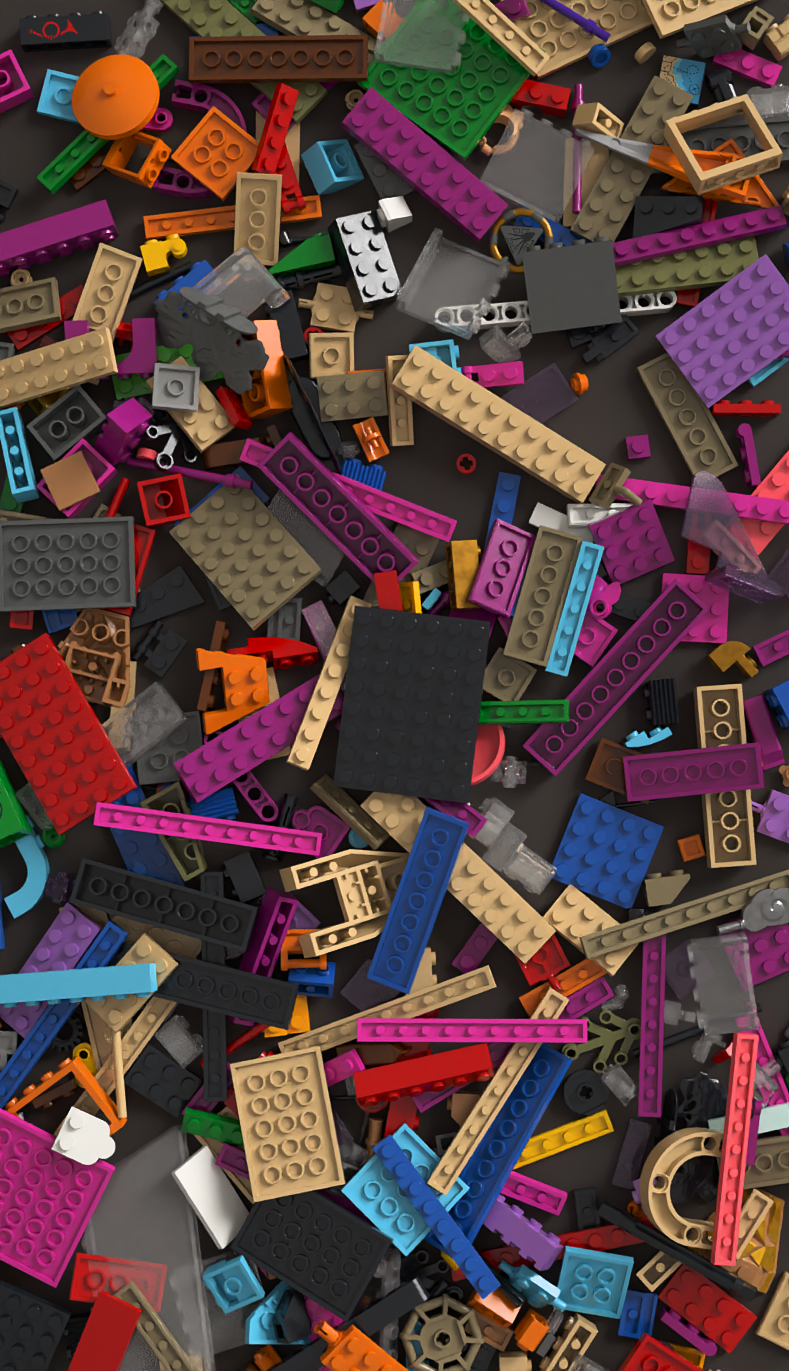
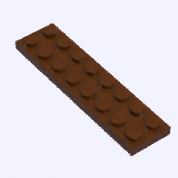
M368 35L189 37L190 83L368 81Z

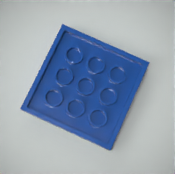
M580 793L547 877L567 885H573L579 890L623 908H632L664 827Z

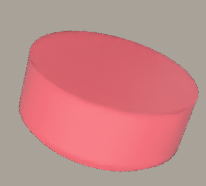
M139 448L136 458L153 461L154 457L159 453L148 448Z

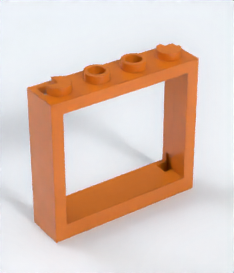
M78 1055L72 1060L69 1057L63 1060L58 1065L59 1069L53 1073L50 1070L40 1078L41 1083L37 1086L31 1084L22 1092L24 1095L21 1098L17 1099L14 1097L5 1104V1111L19 1117L16 1113L19 1109L72 1071L110 1120L107 1123L110 1127L109 1137L121 1129L127 1121L126 1118H118L117 1106Z

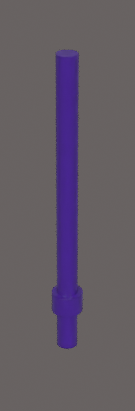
M539 0L581 26L582 30L587 34H593L605 42L610 38L611 34L596 26V22L590 18L588 20L557 0Z

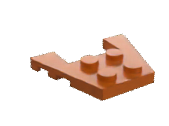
M200 648L196 649L197 668L199 671L221 667L225 709L202 713L206 735L270 703L266 660L264 658L241 654H227L221 651H206Z

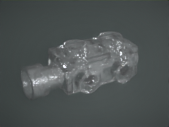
M145 0V6L142 11H136L133 17L128 19L126 29L116 39L114 49L117 50V55H130L138 59L143 56L147 44L155 36L156 30L160 25L154 19L155 14H159L163 7L159 0Z

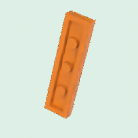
M585 958L556 975L562 987L558 990L555 983L554 985L558 993L567 997L607 973L591 959ZM548 981L518 997L529 1017L548 988L551 987Z

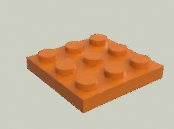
M213 106L174 152L171 159L224 201L236 187L237 172H248L253 166L259 142Z

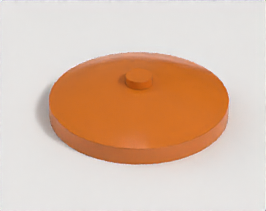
M119 54L101 58L83 71L74 86L72 93L74 115L81 126L95 137L106 140L126 138L141 130L155 114L160 97L159 84L150 67L136 57Z

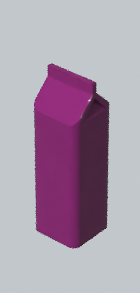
M760 695L743 701L744 717L753 743L760 742L763 769L766 770L784 764L783 751L764 696Z

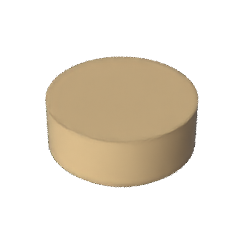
M647 42L637 50L634 58L639 64H642L654 54L656 47L651 42Z

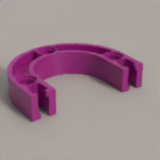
M175 80L176 93H173L171 99L173 108L207 114L214 106L247 132L245 121L239 108L223 92L207 85ZM181 91L190 93L191 98H177V94L180 95ZM201 95L207 97V99L204 102L196 101V99ZM165 166L161 169L158 179L155 180L153 185L156 193L186 199H201L215 195L185 170ZM163 176L172 178L173 184H159L158 179L162 180ZM181 181H189V185L186 188L178 187Z

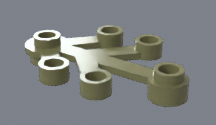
M602 1009L598 1014L600 1021L604 1024L612 1023L620 1027L618 1030L611 1031L591 1022L588 1017H580L579 1019H587V1031L595 1033L599 1037L590 1039L587 1043L577 1045L575 1043H564L561 1046V1054L574 1061L579 1057V1054L603 1045L598 1057L592 1062L594 1071L603 1073L607 1068L606 1060L616 1040L624 1038L620 1049L613 1055L617 1065H624L628 1061L627 1053L633 1041L640 1039L641 1019L632 1017L625 1020L612 1014L608 1009ZM604 1013L610 1014L607 1020L602 1019ZM633 1026L638 1027L635 1033L630 1031ZM570 1049L575 1051L572 1056L567 1055V1051ZM620 1054L624 1055L622 1061L617 1060V1056ZM598 1062L603 1063V1067L601 1069L595 1068Z

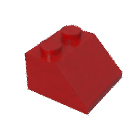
M181 473L137 482L146 528L151 529L165 526L191 517Z

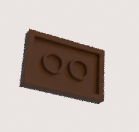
M601 738L585 780L627 796L623 757L644 754ZM640 800V802L648 804L649 800Z

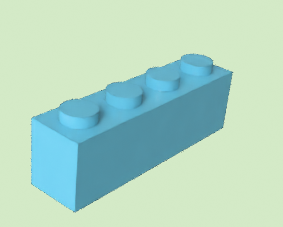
M17 407L1 410L0 440L12 495L17 503L39 498V493L36 487L37 484L22 416Z

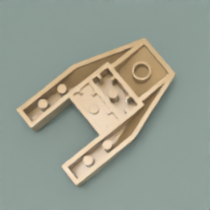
M349 849L279 870L285 892L333 878L345 919L344 922L298 936L304 958L316 957L379 935L384 929L410 853Z

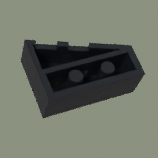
M636 196L633 238L703 223L705 218L703 196Z

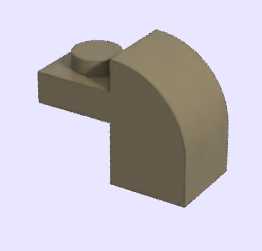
M755 6L742 23L749 22L751 27L750 32L739 34L743 45L754 50L774 17Z

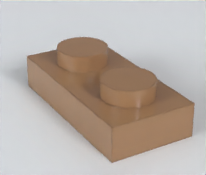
M475 1311L484 1342L504 1352L514 1333V1329L510 1327L503 1329L481 1313ZM467 1320L463 1328L465 1332L472 1335Z

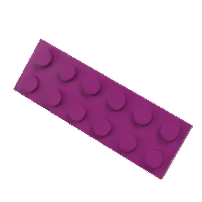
M760 742L623 757L628 802L765 788Z

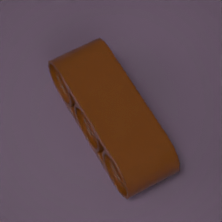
M265 437L251 438L266 445ZM247 439L213 444L203 451L205 470L249 465V463L239 460Z

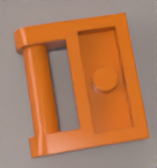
M289 929L287 931L281 948V971H288L291 968H320V970H327L326 953L320 955V959H288V954H303L298 936L319 929Z

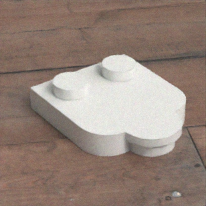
M71 1107L52 1150L82 1164L91 1165L99 1158L106 1159L112 1156L115 1151V1142L109 1137L110 1127L105 1121L75 1107Z

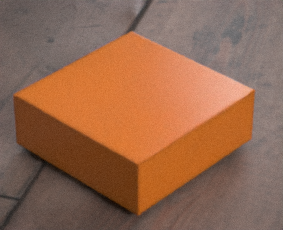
M699 834L677 840L683 862L706 856Z

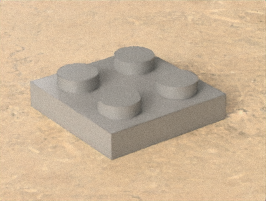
M155 363L152 409L197 413L200 367Z

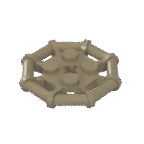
M442 1294L440 1297L415 1307L403 1331L399 1334V1338L402 1339L410 1369L418 1371H470L481 1344L484 1343V1337H482L475 1315V1308L449 1297L448 1294ZM442 1306L441 1313L427 1317L424 1313ZM448 1307L463 1315L457 1319L447 1314ZM421 1316L424 1319V1323L421 1325L419 1333H412ZM467 1320L472 1336H466L463 1324ZM443 1332V1334H448V1338L445 1339L446 1343L442 1344L440 1341H436V1338L439 1337V1333ZM412 1340H419L422 1353L416 1356ZM466 1343H472L463 1360L460 1356L463 1346ZM425 1358L434 1360L435 1362H437V1369L423 1363L422 1361ZM455 1359H457L460 1362L459 1364L443 1369L444 1363L453 1361Z

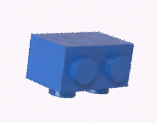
M327 961V970H320V968L289 969L288 982L299 984L297 995L333 998L336 963Z

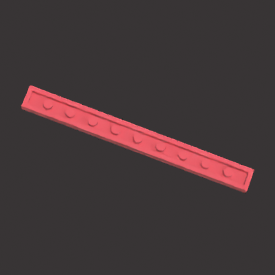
M734 1032L711 1252V1263L713 1265H736L759 1035L752 1033Z

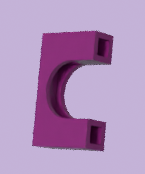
M133 318L132 351L123 362L117 364L118 373L112 374L118 375V379H130L131 374H140V378H151L154 376L155 363H159L156 318ZM87 320L64 321L65 340L89 333L90 322ZM109 376L102 377L96 380L109 379Z

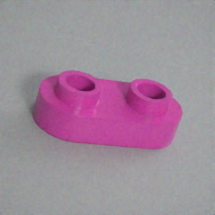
M157 107L151 120L141 130L169 131L174 122L171 112L165 108ZM160 116L166 117L162 122L158 121V118Z

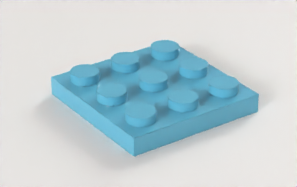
M565 1246L556 1286L561 1290L558 1298L567 1303L565 1310L620 1319L634 1263L633 1257Z

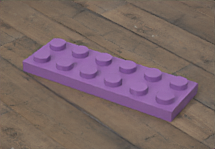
M67 902L19 973L75 969L103 928L75 904ZM47 1000L39 1001V1005L26 1006L25 1002H17V1007L4 1008L3 1004H0V1017L25 1039L49 1004Z

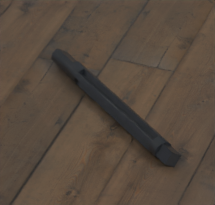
M604 1200L597 1212V1215L733 1293L740 1295L750 1302L753 1299L757 1287L721 1266L713 1265L707 1258L673 1241L663 1233Z

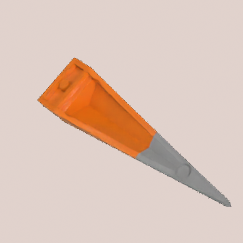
M581 129L575 131V134L691 184L672 149L668 146L631 141ZM691 150L703 172L746 158L735 153ZM750 178L709 192L719 196L724 194L743 201Z

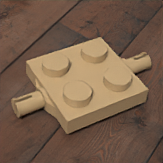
M318 283L313 300L299 298L298 308L311 309L310 327L314 326L323 330L355 333L359 317L373 320L374 310L364 309L355 312L347 287Z

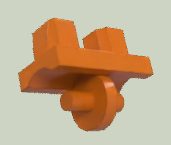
M374 417L352 426L369 463L389 455V450Z

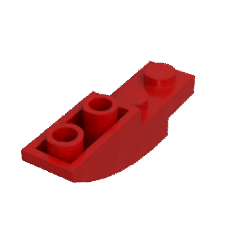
M247 638V647L226 650L227 654L262 657L266 660V664L273 662L274 669H289L293 666H310L314 663H319L317 647L287 638Z

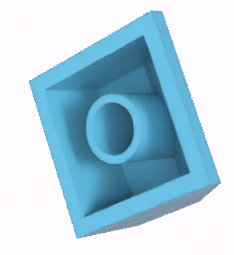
M347 139L319 141L301 154L318 195L335 193L365 179Z

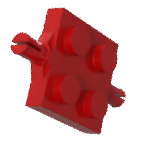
M555 934L525 964L514 954L530 986L540 981L548 980L551 988L555 991L557 989L554 983L558 990L562 988L556 975L569 967L570 963Z

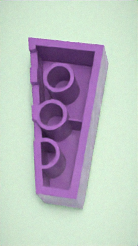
M499 1193L483 1225L494 1233L499 1232L501 1234L500 1238L506 1244L514 1248L515 1246L519 1247L518 1254L532 1262L535 1261L534 1267L539 1271L549 1270L564 1248L560 1244L561 1240L551 1232L546 1234L541 1230L542 1225L533 1218L529 1221L523 1216L524 1211L514 1204L512 1206L504 1202L506 1198Z

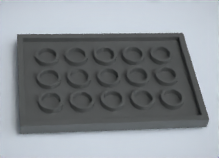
M133 516L0 521V612L136 607Z

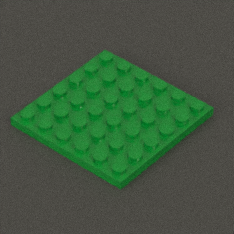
M419 0L368 67V81H358V85L366 91L372 87L423 132L465 161L530 76V73L452 0Z

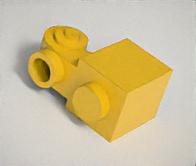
M179 234L167 236L166 241L149 240L144 243L145 245L140 246L149 277L170 271L168 257L173 254L177 259H182L187 255L186 244L180 239Z

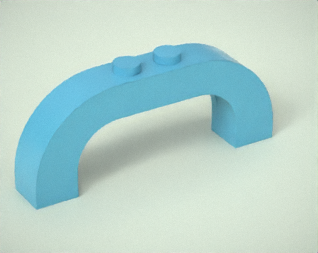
M27 815V820L32 829L35 825L31 817ZM34 831L32 834L15 842L26 862L28 876L20 890L4 898L14 919L32 910L42 900L49 885L50 867L48 858L43 850L45 844L41 836H36Z

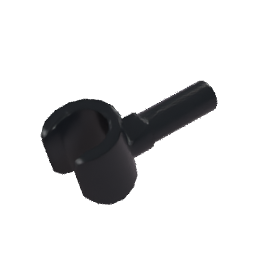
M286 231L279 234V244L281 247L286 248L295 243H302L310 237L290 238L289 232Z

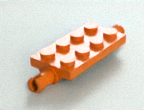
M321 1320L319 1323L322 1326L317 1324L314 1328V1332L327 1342V1350L321 1355L320 1360L331 1371H408L353 1324L346 1331H336L326 1321Z

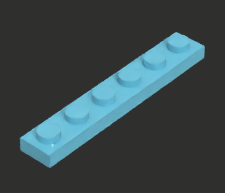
M582 541L545 671L565 677L568 676L604 546Z

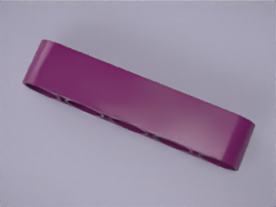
M217 730L211 734H205L203 745L208 743L207 738L214 735L218 737L222 733ZM251 771L245 773L247 776L246 781L237 782L234 780L231 782L261 822L271 823L276 819L278 815L276 804ZM251 789L258 790L260 798L258 800H251L248 797V791ZM264 807L273 809L274 815L272 818L267 819L263 817L261 811Z

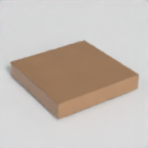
M82 451L40 470L59 511H63L101 493Z

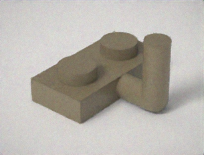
M613 462L610 463L589 498L592 504L606 510L610 508L617 494L624 496L636 507L642 504V500L630 489L623 487L631 471Z

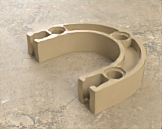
M700 1127L676 1131L665 1137L655 1146L642 1169L640 1199L644 1212L650 1222L660 1232L679 1244L712 1250L713 1240H711V1236H706L705 1240L702 1237L703 1231L714 1232V1223L679 1216L671 1203L670 1186L675 1172L688 1159L700 1155L721 1157L722 1149L719 1148L720 1141L723 1140L724 1131ZM709 1137L708 1143L704 1146L705 1139ZM658 1176V1182L653 1185L654 1178ZM691 1228V1233L686 1236L687 1231Z

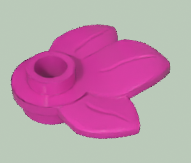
M596 575L587 606L593 617L604 619L609 616L612 605L618 602L621 595L619 582L607 585L601 577ZM600 604L604 605L602 612H598L597 609Z

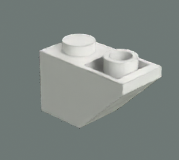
M403 196L378 201L379 209L376 210L381 227H386L388 233L412 222V214Z

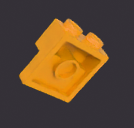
M297 995L289 1030L269 1026L261 1033L264 1032L265 1037H274L311 1031L307 996Z

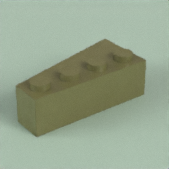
M180 780L140 802L142 808L192 815L187 791ZM158 834L184 882L206 870L208 866L200 839Z

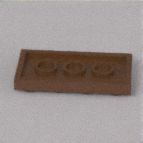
M216 621L210 651L226 653L223 649L225 643L229 644L231 630L228 629L229 626L225 622ZM219 668L205 670L197 710L209 712L210 708L214 709L217 696L213 695L214 689L219 687L222 674L218 673Z

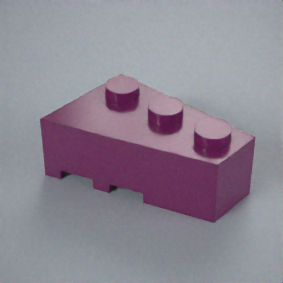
M132 397L106 415L108 424L104 423L101 429L104 433L98 436L94 449L112 466H115L120 461L122 463L126 462L132 454L130 450L135 448L140 442L139 436L149 428L148 422L153 415Z

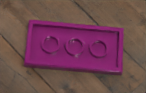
M498 518L495 519L467 602L503 618H509L536 536Z

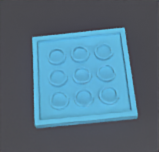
M403 1123L394 1132L392 1137L426 1182L440 1161V1158ZM376 1153L340 1189L380 1231L394 1239L392 1243L405 1256L431 1231V1228ZM459 1177L447 1195L442 1194L427 1184L447 1212L470 1189Z

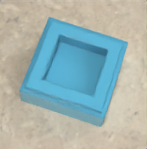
M435 588L422 603L421 607L425 611H429L441 596V592Z

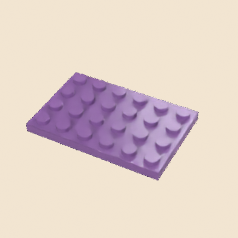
M766 254L655 336L707 408L711 407L789 349V285Z

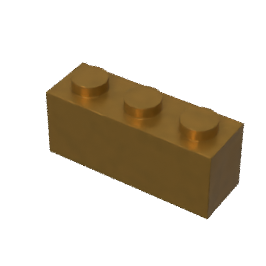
M477 540L450 541L445 544L450 611L479 609L481 607L467 602L479 567V559L481 557L480 546H477Z

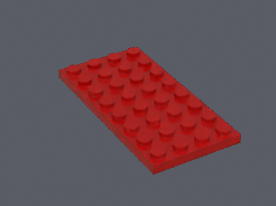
M44 633L0 662V733L59 835L65 834L95 814L96 802L112 804L138 788L49 634Z

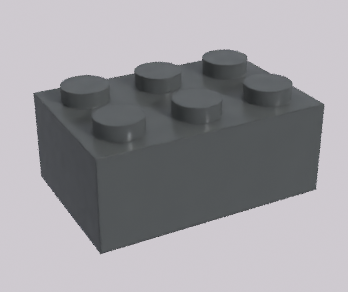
M76 385L26 427L50 456L58 462L82 438L88 441L97 434L104 423L108 424V420L82 387Z

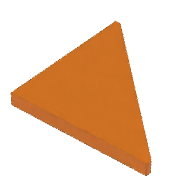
M732 138L712 151L735 153L745 157ZM759 175L750 178L743 201L724 194L719 196L712 192L698 195L692 184L676 177L661 187L666 192L689 196H703L706 199L762 209L779 206V203Z

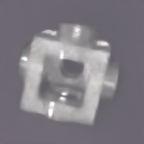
M505 756L504 760H501L498 768L491 775V782L503 783V787L516 788V784H526L527 762L518 761L517 756Z

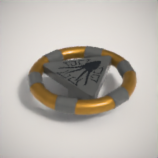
M518 208L504 213L495 222L490 232L489 247L494 260L506 271L523 274L524 266L521 265L523 263L522 252H526L527 247L534 246L543 232L545 234L544 249H548L549 244L553 243L554 239L551 226L544 216L531 209ZM524 216L531 218L540 224L542 228L503 225L516 217ZM500 229L517 265L503 258L498 250Z

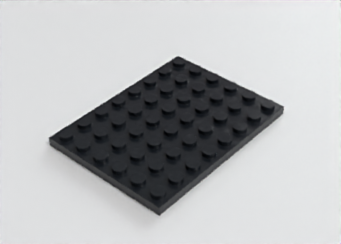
M355 606L333 786L469 803L491 622Z

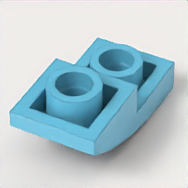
M658 726L649 732L651 737L648 738L644 731L638 733L636 730L625 737L627 741L623 745L627 748L650 745L672 735V732L668 727L662 729L661 726Z

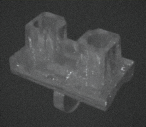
M618 1063L615 1066L610 1064L602 1071L603 1076L601 1079L626 1107L630 1100L638 1095V1086Z

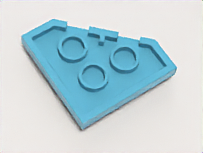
M281 1280L246 1319L245 1344H286L277 1342L272 1318L285 1289L293 1287ZM310 1336L289 1344L307 1345L310 1343Z

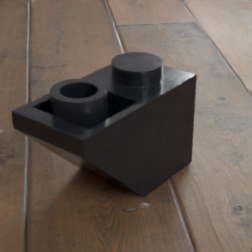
M294 1288L285 1289L272 1318L278 1343L289 1344L312 1334L310 1329L311 1321L304 1306V1295Z

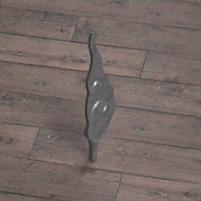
M781 887L759 890L742 908L740 919L716 926L718 935L745 929L756 932L766 926L788 923L789 889Z

